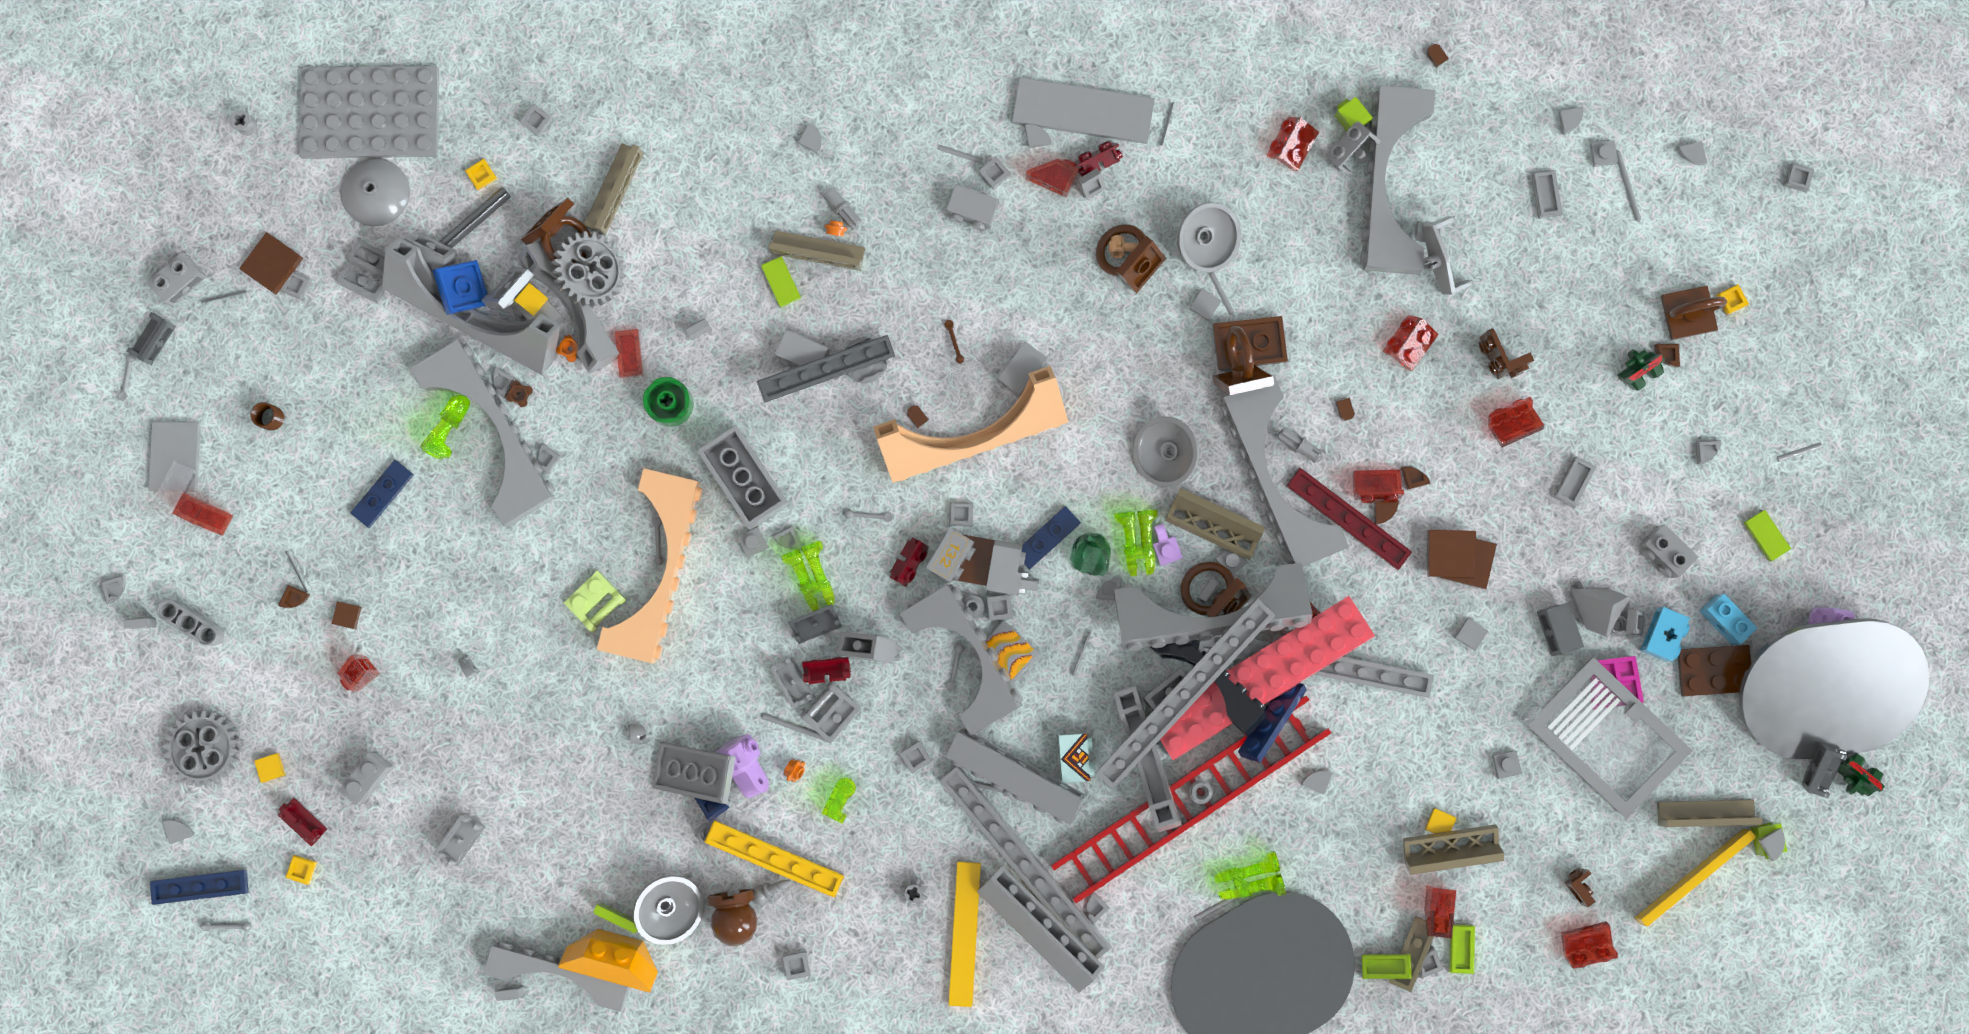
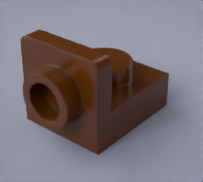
M1577 868L1568 875L1569 879L1564 883L1582 906L1590 907L1596 902L1591 896L1594 893L1586 883L1582 884L1581 882L1592 873L1588 869L1580 870V868Z

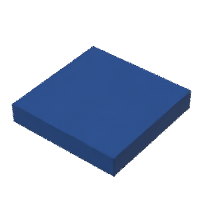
M477 260L432 270L446 315L486 306L482 299L488 293Z

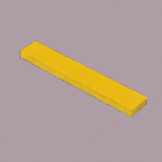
M713 820L704 840L706 844L834 898L844 878V875L716 820Z
M1748 829L1739 831L1634 918L1640 925L1648 927L1753 841L1756 837L1754 833Z
M957 861L949 1006L972 1007L979 904V894L977 891L980 887L981 863Z

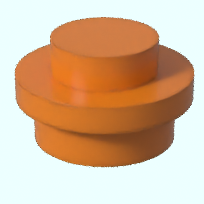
M830 220L829 224H824L826 234L844 236V231H847V227H843V222Z

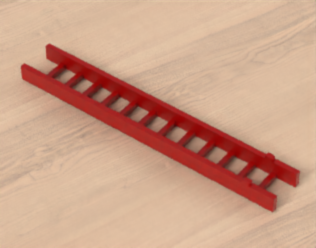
M1304 695L1294 711L1310 701L1309 698ZM1291 714L1289 721L1304 743L1290 752L1278 735L1275 742L1285 756L1271 765L1264 756L1261 763L1265 769L1252 778L1233 752L1244 743L1247 738L1244 735L1169 785L1175 803L1187 820L1181 826L1174 830H1166L1168 834L1152 843L1136 818L1137 815L1149 808L1148 801H1145L1052 863L1051 867L1055 871L1071 859L1073 860L1089 885L1072 897L1077 904L1330 735L1331 731L1329 728H1325L1309 739L1305 733L1306 729L1300 720ZM1227 755L1246 781L1232 791L1214 766L1215 763ZM1209 768L1226 795L1213 804L1210 801L1204 803L1207 808L1192 817L1175 790L1188 781L1192 784L1196 781L1194 777ZM1201 787L1196 790L1199 796L1205 794ZM1130 820L1148 846L1135 856L1131 854L1116 829ZM1110 833L1128 858L1126 862L1115 869L1112 868L1097 845L1098 841ZM1091 846L1109 872L1096 882H1093L1077 855Z

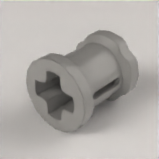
M237 110L230 116L231 126L242 135L249 136L257 130V121L244 110Z

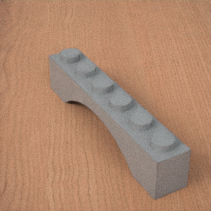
M541 240L526 245L518 258L525 269H528L534 275L533 278L550 288L568 309L577 332V355L588 373L611 364L619 355V352L606 333L603 324L600 323L591 305L588 303V305L583 307L581 300L574 304V296L565 298L567 291H559L562 284L561 282L554 283L558 275L551 273L557 266L551 264L552 261L545 254ZM551 242V245H552L554 251L556 252L557 249H556L555 246H553V244H552V242Z
M1136 686L1113 693L1128 737L1147 717ZM1155 744L1137 763L1156 830L1162 832L1182 824Z
M500 941L499 944L496 943L490 948L483 973L485 975L508 980L529 972L558 974L580 985L598 1006L619 1012L625 1009L630 987L558 968L560 963L558 961L559 957L553 954L546 953L545 956H540L536 954L534 949L523 947L522 950L513 948L514 944Z

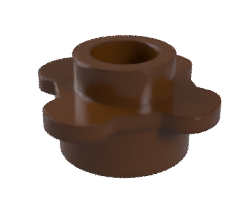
M515 380L511 383L509 393L506 394V400L518 403L520 407H525L528 404L527 399L529 395L533 393V389L531 386H524Z

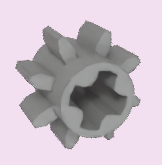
M908 878V886H900V889L905 891L900 900L906 898L908 901L907 907L911 903H916L920 907L919 900L921 898L927 900L928 898L923 894V891L928 886L921 887L919 885L920 878L916 883H912ZM917 887V892L920 896H915L914 899L910 898V893L907 890Z

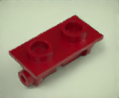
M1107 141L1098 146L1099 150L1093 153L1087 151L1078 156L1079 160L1073 162L1074 165L1081 166L1078 169L1080 176L1082 177L1096 168L1101 171L1098 164L1100 161H1102L1104 168L1120 162V159L1123 158L1122 153L1119 149L1115 150V148L1119 147V144Z
M913 537L910 541L907 540L900 555L906 557V560L904 562L897 558L890 570L891 575L889 578L907 587L908 583L912 582L915 578L916 569L919 564L926 559L929 546Z
M849 657L802 662L804 671L803 681L804 683H809V685L825 683V675H829L830 682L846 681L847 678H851Z
M295 798L279 808L280 813L278 816L311 847L328 830Z

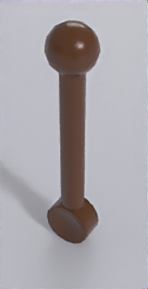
M947 320L944 325L949 331L956 353L955 361L961 364L964 362V356L960 354L953 331L954 323L951 320Z

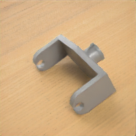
M1448 216L1423 226L1428 257L1423 259V263L1430 262L1424 267L1427 271L1434 272L1441 293L1449 295L1474 285L1473 280H1464L1454 284L1450 259L1438 228L1455 222V216Z

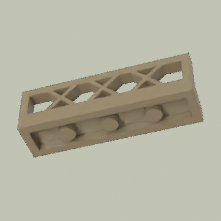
M621 144L585 220L584 225L587 228L606 236L644 155L640 147L634 144L632 147Z
M775 231L773 242L769 243L768 248L773 255L861 271L865 247Z
M1182 488L1179 489L1165 519L1166 522L1248 560L1252 558L1257 543L1265 530L1264 526ZM1175 509L1185 513L1187 519L1181 520L1174 517ZM1201 520L1205 522L1208 528L1204 530L1198 528L1195 521ZM1222 530L1227 532L1229 538L1225 540L1219 538L1216 531ZM1244 540L1250 543L1249 551L1241 548L1237 541Z
M1754 800L1657 802L1658 826L1763 825L1762 817H1755Z
M1496 824L1403 838L1404 861L1410 875L1504 861V852L1499 845V831ZM1492 833V841L1483 843L1479 841L1484 834ZM1461 837L1470 839L1466 845L1458 846L1455 844ZM1443 840L1447 843L1442 849L1436 850L1432 847L1437 841ZM1420 844L1423 846L1419 852L1410 853V845Z

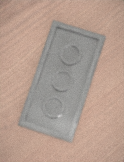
M660 742L652 788L728 804L736 756Z

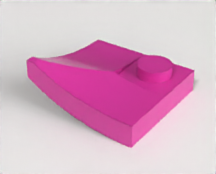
M1636 656L1597 660L1638 700L1644 703ZM1594 674L1589 678L1590 683L1597 678ZM1599 680L1590 690L1591 694L1601 683L1604 685V687L1591 699V703L1606 688L1609 690V692L1592 708V710L1597 709L1606 700V698L1611 693H1613L1601 680ZM1615 695L1604 708H1608L1617 698L1620 702L1616 706H1624L1626 704Z

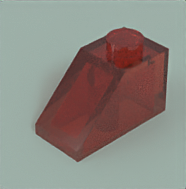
M1056 159L1028 169L1025 174V180L1067 198L1078 175L1079 168L1070 160L1064 159L1062 161Z
M182 493L172 514L192 524L222 536L234 516L187 493Z
M351 655L337 673L341 677L340 683L346 690L354 692L360 691L380 675L367 656Z
M1426 886L1424 911L1428 936L1452 939L1457 890L1446 887Z

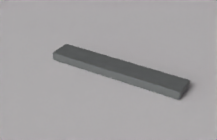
M888 335L756 382L762 399L766 403L893 358L895 354Z

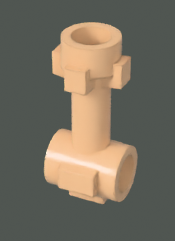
M1115 235L1109 241V252H1111V256L1114 258H1122L1125 252H1132L1139 243H1127L1123 236Z

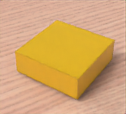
M485 159L480 160L465 170L478 191L497 179Z
M529 283L514 301L534 316L548 298Z
M1739 284L1716 295L1717 297H1725L1727 299V305L1723 307L1726 315L1749 305Z
M279 753L254 761L261 783L286 776Z
M1433 808L1424 830L1433 834L1452 831L1456 817Z
M293 855L285 878L309 885L317 862Z

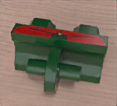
M1632 349L1628 352L1629 360L1625 362L1627 368L1617 376L1621 381L1627 382L1632 390L1639 391L1646 386V382L1642 377L1644 374L1648 373L1649 377L1654 379L1664 373L1661 363L1665 359L1662 354L1647 353L1645 350L1638 353Z
M1859 753L1850 755L1845 761L1840 763L1837 770L1844 777L1843 781L1848 784L1845 791L1850 795L1858 792L1862 796L1864 794L1870 796L1876 791L1881 792L1885 787L1881 783L1884 774L1873 767L1866 771L1862 767L1865 763V758Z

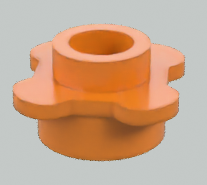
M566 335L556 348L557 354L565 356L568 362H575L578 342L573 340L571 335Z
M795 759L790 760L784 769V775L787 777L786 780L793 783L799 780L804 774L805 762L796 761Z

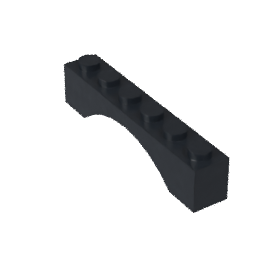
M1193 640L1182 645L1176 643L1166 644L1161 648L1150 646L1162 659H1174L1193 666L1206 654L1204 650L1200 653L1195 648L1197 644ZM1224 670L1214 682L1223 695L1227 717L1230 722L1248 737L1267 717L1264 711L1266 707L1257 698L1253 700L1246 695L1248 690L1239 682L1234 684L1229 679L1231 675Z

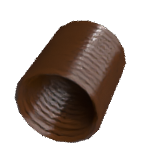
M267 402L257 403L251 410V421L254 425L263 429L274 431L279 429L284 423L283 411ZM271 408L273 418L268 424L264 425L262 415L267 409Z

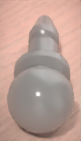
M780 880L771 885L765 883L763 886H756L754 888L755 899L752 901L758 905L765 904L769 899L774 898L775 893L785 889L790 884V880Z

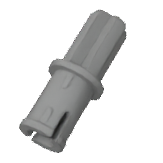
M832 187L823 195L824 199L835 209V214L840 215L851 229L857 228L862 223L861 219L850 207V202H846L836 191L835 187Z
M1285 427L1278 434L1277 438L1293 448L1294 453L1299 452L1313 463H1316L1320 457L1319 454L1321 455L1323 450L1306 441V437L1301 438Z

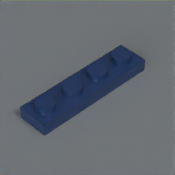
M1297 684L1269 702L1264 710L1267 717L1245 739L1238 750L1242 758L1261 763L1307 691L1304 684Z
M247 869L150 881L151 904L156 905L249 893Z

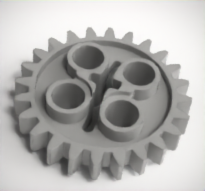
M584 231L581 235L575 233L572 235V238L567 237L564 239L565 243L558 245L560 251L557 250L553 253L558 259L551 262V264L557 266L556 269L551 271L552 274L558 275L554 283L561 282L562 284L559 291L566 290L565 298L574 296L573 303L575 304L581 300L583 307L588 305V303H590L591 307L596 306L598 303L601 306L606 303V300L608 302L613 300V295L620 293L618 288L624 286V283L619 279L626 277V274L621 272L622 269L626 268V265L619 263L624 257L616 256L619 248H611L613 241L605 243L604 235L597 239L596 232L588 236L587 232ZM579 249L585 252L586 259L581 257ZM600 260L606 263V269L600 265ZM571 269L577 272L578 279L572 276ZM592 280L598 283V289L593 287Z
M193 711L192 716L190 714L184 715V721L181 719L176 720L178 727H169L173 734L164 738L170 742L169 744L162 745V748L168 749L169 753L162 756L170 758V761L165 766L174 767L170 774H179L178 781L186 779V785L195 783V787H202L204 783L205 787L212 786V781L215 784L221 783L220 777L228 778L229 775L226 770L235 771L232 762L240 761V759L235 757V753L242 752L241 749L236 748V745L242 741L235 740L234 737L239 731L230 730L234 724H225L226 716H221L218 719L219 714L217 712H212L210 715L209 711H202L201 714L199 711ZM211 729L215 732V738L212 741L208 736ZM188 734L192 737L190 745L185 741ZM204 746L205 750L200 752L199 747ZM215 752L219 755V761L217 764H215L212 760V756ZM191 757H194L196 760L194 768H191L189 764Z

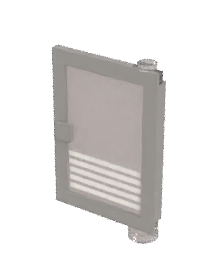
M1591 657L1543 707L1535 703L1521 717V720L1624 818L1628 816L1631 818L1636 817L1642 810V807L1639 805L1693 751L1594 657Z

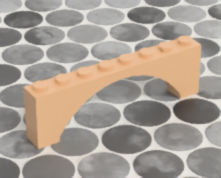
M1051 366L1028 373L1029 380L1012 408L996 422L977 432L959 437L938 438L907 430L898 425L895 419L874 426V432L892 483L906 480L911 476L926 473L937 467L949 465L963 458H970L975 454L993 450L998 446L1013 443L1018 439L1036 435L1039 432L1068 423L1058 383Z
M643 468L638 491L644 493L652 502L663 523L668 546L666 569L656 592L641 610L620 624L610 628L602 627L597 650L654 664L656 659H660L663 649L662 646H659L661 637H665L668 630V623H665L667 614L672 613L674 601L671 600L673 591L677 592L680 578H677L678 570L684 567L686 556L683 555L684 547L689 546L691 540V533L688 532L690 523H695L697 510H694L696 501L701 500L703 488H700L701 483L698 481Z

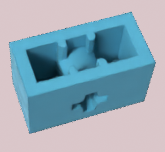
M1725 594L1715 595L1699 610L1731 645L1742 644L1757 629L1751 620Z
M1666 607L1657 608L1640 651L1665 662L1673 661L1680 654L1681 646L1679 645L1682 637H1685L1689 631L1690 625L1688 622L1690 618ZM1665 631H1668L1667 634L1670 636V639H1666L1667 636L1663 635Z

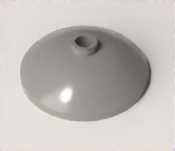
M368 159L358 163L347 173L341 187V199L347 213L356 221L368 226H382L396 220L405 210L410 197L409 182L404 172L394 163L384 159ZM374 185L373 191L368 192V187Z
M1213 202L1200 204L1190 210L1180 224L1177 236L1179 253L1185 263L1197 271H1218L1226 267L1237 254L1241 242V229L1237 217L1228 207ZM1203 232L1204 237L1200 239V234Z
M1158 417L1148 421L1138 431L1133 444V458L1138 471L1147 481L1158 486L1170 487L1181 484L1192 475L1199 460V445L1194 432L1186 423L1174 417ZM1171 447L1175 449V453L1173 455L1170 453Z
M677 875L659 877L647 884L636 898L633 908L635 926L639 933L652 943L660 945L677 943L688 937L698 926L704 909L702 895L696 885L685 877ZM667 901V905L661 907L662 902Z

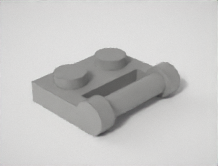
M512 266L507 271L508 275L490 295H486L482 299V302L490 309L494 307L501 309L509 307L514 302V297L519 291H523L534 275L528 269Z
M829 682L826 685L827 689L806 712L803 711L799 715L830 744L862 709L833 682ZM835 694L839 699L817 723L813 717Z

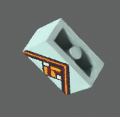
M1087 733L1058 735L1061 781L1064 783L1091 781L1090 776H1095L1094 762H1089L1088 753L1093 752L1092 738H1087Z

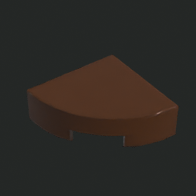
M1679 344L1654 345L1656 354L1663 355L1665 359L1663 363L1671 367H1680Z
M1410 466L1401 467L1407 490L1431 484L1427 475L1420 470Z
M1399 500L1374 501L1375 524H1382L1390 520L1398 509Z
M287 585L278 606L283 608L298 607V605L300 606L306 602L311 594Z

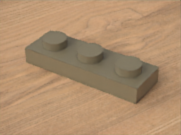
M1415 916L1400 953L1411 955L1412 979H1390L1389 983L1412 992L1438 925Z

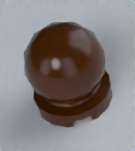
M740 889V893L733 894L732 896H728L727 891L707 896L708 906H714L715 908L711 916V928L714 937L721 943L728 946H740L752 939L757 930L758 922L755 910L749 905L750 901L755 899L754 889Z

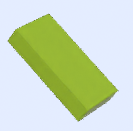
M782 256L761 265L780 308L801 299Z
M1762 510L1743 522L1769 562L1774 561L1791 550V547L1766 510Z
M603 903L596 905L593 911L595 915L632 933L638 932L633 918Z
M1450 924L1449 972L1474 974L1475 926Z
M1410 954L1361 955L1362 979H1412Z

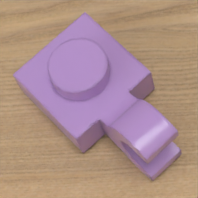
M1163 523L1154 526L1158 543L1152 544L1160 566L1182 559L1183 557L1175 536L1168 539Z

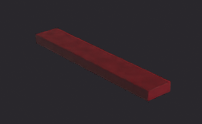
M1302 468L1297 470L1286 485L1288 489L1333 523L1340 526L1341 529L1397 571L1412 553L1402 543Z

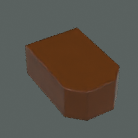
M1433 44L1427 50V55L1436 68L1449 59L1438 44Z
M1350 398L1335 402L1340 419L1344 421L1353 419L1355 413Z
M913 405L908 409L907 415L917 428H920L929 421L919 406Z

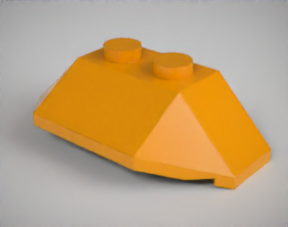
M596 929L568 945L558 967L649 993L658 974V970L644 941L602 929Z

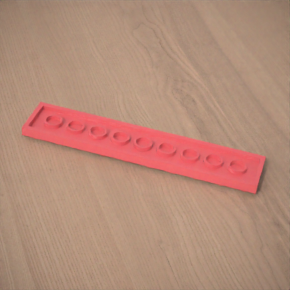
M1350 596L1312 618L1310 624L1292 630L1227 672L1231 675L1229 679L1234 684L1239 682L1248 690L1246 695L1252 700L1257 698L1265 705L1374 638L1375 635ZM1215 682L1204 691L1160 739L1173 761L1233 724L1227 717L1223 695Z

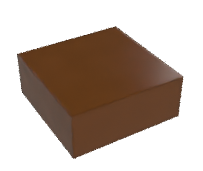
M337 601L331 624L356 629L362 607Z

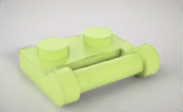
M597 570L564 604L593 633L598 628L597 625L619 604L622 605L626 599ZM610 593L613 598L589 619L587 614Z

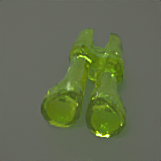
M457 395L448 400L446 406L439 414L441 421L423 440L420 446L422 451L439 460L450 458L452 450L445 441L453 427L458 429L459 424L463 421L470 407V400L466 396Z
M1158 509L1137 511L1141 547L1136 542L1135 511L1114 513L1115 522L1121 524L1124 530L1126 545H1122L1130 576H1137L1138 566L1136 559L1140 558L1145 559L1146 575H1152L1155 571L1156 557L1152 545V522L1158 517Z
M821 540L801 548L815 580L809 578L800 549L780 556L783 563L790 565L795 571L800 582L797 583L800 588L799 590L812 611L820 609L818 600L815 597V593L822 591L827 605L835 603L832 585L823 571L819 558V553L823 549Z
M1271 851L1267 853L1265 859L1256 864L1240 868L1233 867L1218 872L1214 876L1215 883L1233 880L1234 888H1227L1217 892L1219 899L1247 898V896H1253L1251 893L1271 890L1277 896L1286 895L1281 873L1247 882L1244 879L1260 874L1279 872L1280 866L1276 852Z

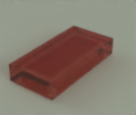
M639 330L615 331L616 348L619 352L617 356L619 377L644 375Z

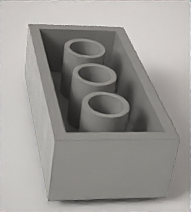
M737 425L697 450L748 529L753 530L790 505Z

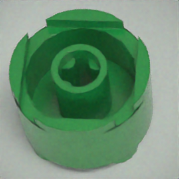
M661 377L654 380L643 395L645 411L654 421L662 426H678L687 421L693 411L694 402L691 392L682 382L672 377ZM670 397L673 400V403H670V405L667 407L664 404V402H667L668 398Z

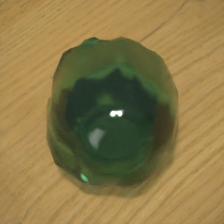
M1088 532L1079 536L1073 544L1070 555L1073 568L1083 574L1088 573L1093 576H1103L1109 571L1111 547L1107 538L1102 534Z

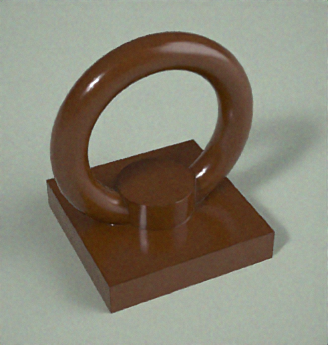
M566 198L549 209L521 240L525 245H528L541 238L545 254L553 261L558 258L553 255L555 251L551 245V237L563 225L572 226L580 235L586 231L589 236L590 232L581 221L565 215L574 205L569 198ZM583 251L581 257L586 259V254Z
M1129 224L1117 225L1106 231L1096 247V260L1100 268L1107 274L1120 276L1136 294L1167 259L1153 240L1147 237L1141 229ZM1119 234L1133 235L1138 240L1139 245L1128 255L1120 267L1110 265L1105 258V249L1111 237Z
M1708 285L1660 296L1671 340L1718 331L1714 311L1725 307L1727 299L1725 297L1711 298Z
M1239 326L1231 327L1227 334V352L1232 369L1230 372L1213 375L1214 385L1229 395L1273 386V376L1254 366L1251 345L1244 330ZM1236 337L1242 348L1244 365H1241L1238 359Z
M1210 561L1199 563L1190 568L1184 575L1180 587L1181 597L1187 608L1196 614L1208 617H1217L1238 611L1252 597L1245 584L1238 578L1234 579L1228 568L1220 563ZM1204 571H1215L1226 582V589L1221 590L1216 595L1212 606L1199 605L1190 595L1192 580Z

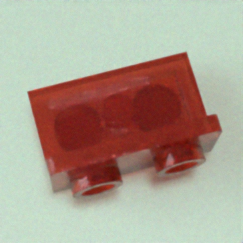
M1288 117L1281 124L1280 132L1271 143L1267 157L1278 159L1289 169L1298 171L1319 131L1301 117Z
M1408 315L1401 322L1394 336L1389 339L1383 352L1386 355L1393 356L1407 370L1413 371L1439 334L1423 318Z
M1531 397L1516 400L1512 405L1503 409L1498 408L1488 418V427L1501 448L1544 429V423L1533 408Z
M1400 469L1353 471L1352 473L1354 500H1361V503H1373L1375 499H1384V502L1387 503L1397 502L1405 494L1404 489H1402Z
M1607 921L1561 932L1564 956L1573 969L1583 968L1599 962H1608L1618 958V953L1612 943L1611 927Z

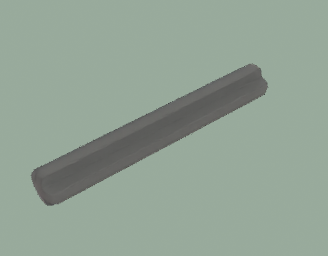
M503 187L500 188L438 242L453 248L510 199L511 196L508 191Z

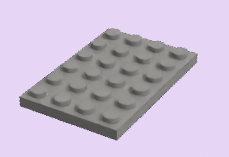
M438 66L301 68L300 158L438 157Z

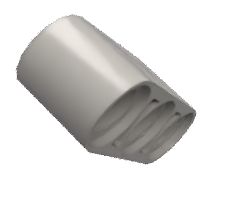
M164 600L158 604V617L198 643L216 646L223 641L224 631L220 626L182 602ZM173 605L175 612L170 616L169 608ZM192 617L194 619V626L190 629L188 621ZM212 629L214 632V637L211 641H209L207 638L208 631Z

